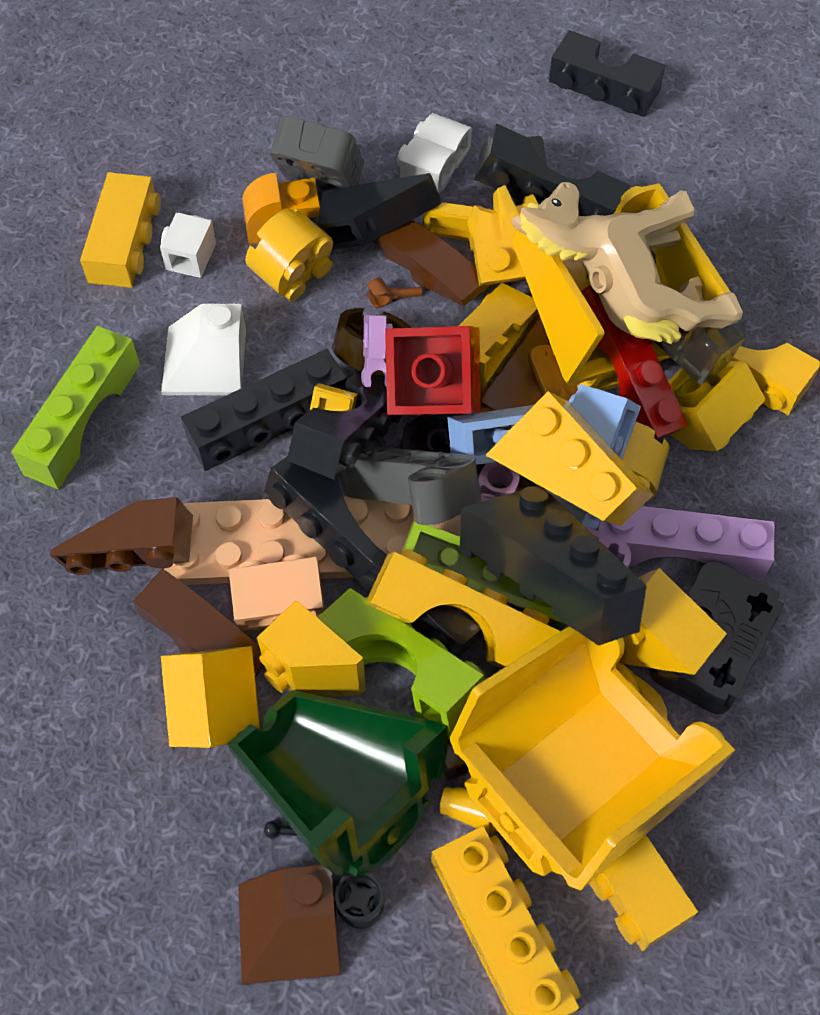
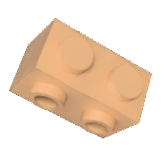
M293 554L284 557L283 562L266 564L261 560H251L241 563L239 565L240 568L229 569L234 621L241 631L267 628L295 600L299 601L316 617L325 611L317 557L309 558L306 554Z

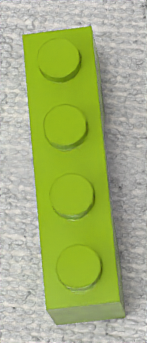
M96 326L11 451L24 476L55 489H60L80 458L82 436L94 409L108 395H121L140 366L131 338Z
M349 588L317 618L363 657L364 665L373 662H391L410 670L416 676L411 687L416 715L419 718L447 725L448 738H450L472 689L485 681L482 671L470 661L463 662L449 653L440 641L433 638L429 640L417 632L410 623H404L366 605L365 602L368 596L365 598Z

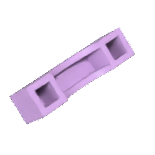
M641 506L622 526L600 519L596 530L617 537L629 546L631 551L630 566H636L643 561L659 557H683L705 564L710 561H717L755 581L762 582L774 562V522Z

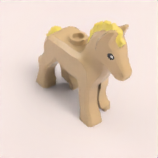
M562 182L553 191L551 196L539 205L529 203L527 207L521 208L520 216H514L511 219V224L514 228L525 234L530 242L538 244V249L546 251L548 256L559 255L561 260L572 258L575 261L581 260L589 275L590 285L598 293L609 320L615 326L636 338L650 339L657 342L664 340L672 344L681 338L679 328L685 331H690L697 327L723 329L725 326L736 324L741 320L743 311L735 294L728 292L710 301H705L702 296L703 284L699 276L685 282L680 287L679 292L660 282L657 267L650 250L671 247L681 240L678 231L673 229L682 223L688 222L694 216L695 210L686 191L681 190L660 204L657 209L644 210L637 214L616 213L607 216H579L578 203L580 193L574 184Z

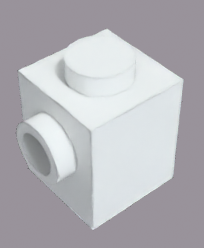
M176 212L170 226L164 228L161 237L160 249L166 270L199 278L202 277L217 244L212 220L204 219L197 215L190 216Z

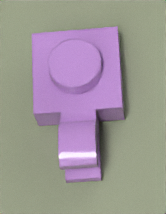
M364 314L363 356H365V365L361 374V380L365 387H371V375L377 370H381L384 373V384L387 387L386 363L384 362L386 352L385 329H392L393 327L392 324H386V316Z

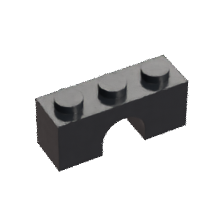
M569 30L552 55L549 82L556 84L560 88L569 89L588 96L592 100L602 101L618 107L624 112L645 117L661 89L666 65L633 53L629 61L622 66H606L598 61L601 41Z

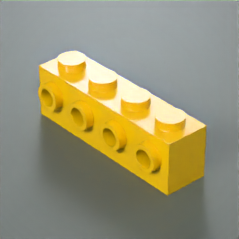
M481 826L432 851L431 863L507 1014L574 1015L579 1010V1006L575 1001L581 997L579 989L567 969L560 972L551 955L552 952L556 951L552 937L543 923L535 925L527 909L532 906L529 894L521 880L516 879L512 881L504 864L509 862L499 838L496 835L490 838L484 826Z

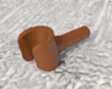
M382 278L372 279L367 284L370 291L366 295L371 304L376 308L389 305L393 299L422 296L421 287L389 289Z

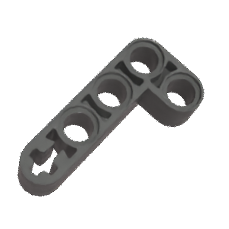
M372 446L369 452L364 451L359 455L352 468L347 467L342 472L345 493L348 497L410 504L413 508L415 522L421 525H433L449 521L462 514V506L481 502L476 458L472 455Z

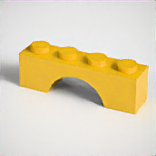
M712 327L698 346L685 354L692 358L693 361H746L766 399L763 404L772 410H780L788 416L812 385L820 368V361L789 343L769 350L748 349L731 341L721 328Z
M403 549L401 554L392 552L387 555L365 602L366 605L404 623L414 622L424 612L439 605L461 609L478 623L484 634L487 648L486 662L501 669L560 632L547 625L550 618L527 607L524 608L523 613L507 606L509 602L508 597L488 588H484L483 593L466 586L469 579L446 568L440 574L426 567L428 560L425 557L407 549Z

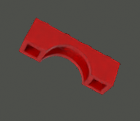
M591 285L587 286L581 293L604 329V336L597 346L605 352L614 366L618 377L620 396L641 406L636 422L656 431L654 439L657 441L687 427V421L650 340L636 338L615 326L609 320L598 293L592 289Z

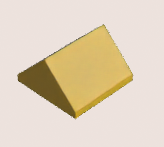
M252 646L161 656L169 747H216L227 744L250 724L257 729L260 728Z

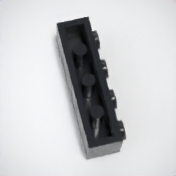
M322 350L181 416L187 441L204 471L210 470L293 430L295 422L310 410L314 386L320 383L344 390L347 378L329 350Z

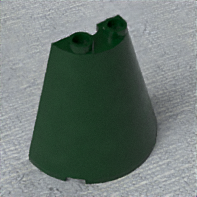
M291 690L268 709L264 718V725L261 728L257 729L250 724L229 741L227 745L231 753L319 863L336 875L341 876L342 873L349 872L356 877L373 871L389 860L406 843L420 824L431 804L429 800L425 799L432 778L441 779L448 746L447 725L437 721Z

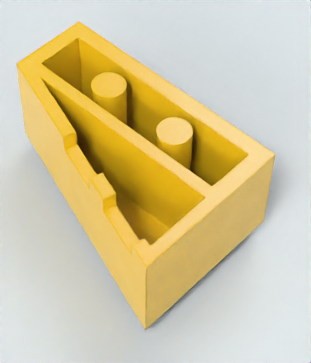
M501 283L491 294H487L482 303L459 325L479 327L481 398L540 318L533 297L504 283Z
M549 391L486 454L491 459L602 521L622 526L654 495L567 400Z

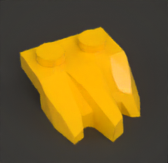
M503 185L493 193V211L474 205L466 224L471 252L474 251L479 286L526 279L512 243V238L517 229L511 224V219L514 216H520L521 208L527 207L529 203L539 205L533 194L525 197L522 205L515 206L506 186Z

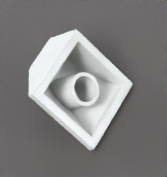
M200 304L168 327L162 395H228L242 388L246 326L241 304Z

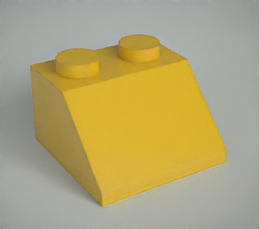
M688 361L668 381L688 424L687 427L671 434V436L692 450L717 452L725 447L732 435L753 417L754 412L766 400L746 361Z
M297 600L257 637L262 654L259 659L266 669L264 676L281 693L288 689L289 691L295 690L323 697L359 696L366 690L363 657Z

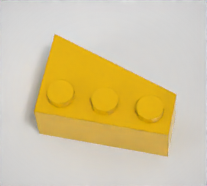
M660 568L638 577L647 586L640 631L623 637L624 653L618 662L695 675L727 633Z

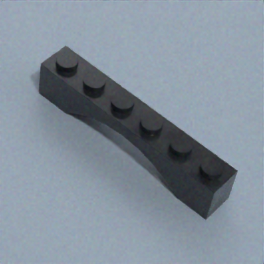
M285 457L271 467L264 492L276 508L284 510L298 524L300 530L307 537L313 538L329 553L333 562L339 567L345 568L360 582L363 590L369 595L387 554L371 541L352 516L340 488L339 476L335 480L291 463ZM446 605L433 607L410 623L417 632L429 640L433 638L440 641L449 653L457 658L464 654L483 635L480 626L469 614L456 607Z

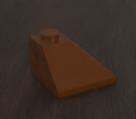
M322 865L283 868L238 884L242 985L341 975L333 872Z

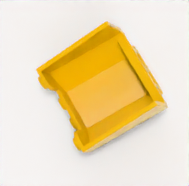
M660 183L644 187L634 186L622 195L621 202L614 214H637L644 210L657 209L669 197ZM682 223L673 229L678 231L681 237L680 241L671 247L650 250L661 284L679 292L680 287L685 282L699 276L703 284L702 296L705 301H710L721 294L730 292L686 223ZM516 230L512 243L564 380L571 387L575 385L577 388L579 384L601 391L618 387V377L612 362L605 352L597 346L604 336V329L581 293L583 289L590 285L589 275L582 261H575L573 258L561 260L559 255L548 256L546 251L538 249V244L530 242L525 234ZM697 327L690 331L679 328L681 338L672 344L664 340L662 342L650 340L659 362H661L663 359L677 354H686L698 346L711 327Z
M568 626L475 686L455 725L450 741L454 753L459 755L468 766L471 778L464 783L469 798L532 872L546 876L549 872L553 871L563 875L568 886L582 890L710 780L721 769L735 749L725 740L718 729L704 722L692 723L680 736L672 728L670 722L646 701L636 686L615 668L624 653L623 638L598 646Z

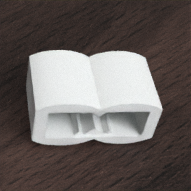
M435 113L429 115L424 122L420 121L416 127L414 138L408 145L404 144L398 153L397 165L400 166V178L431 173L438 193H440L451 179L455 169L459 167L469 152L472 127Z

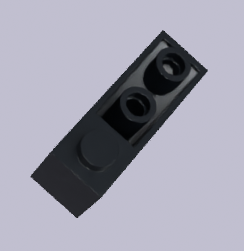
M431 173L325 190L322 193L317 226L332 238V250L366 245L441 205L442 200Z

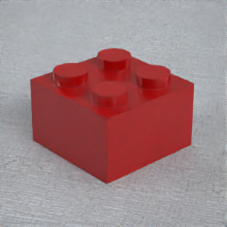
M451 326L385 329L387 415L468 414L481 412L479 327Z

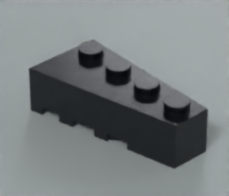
M540 485L526 487L521 491L462 506L459 552L470 559L478 556L486 561L487 571L499 579L506 575L520 584V593L530 600H539L550 604L553 607L552 615L598 646L640 631L647 586L545 488Z

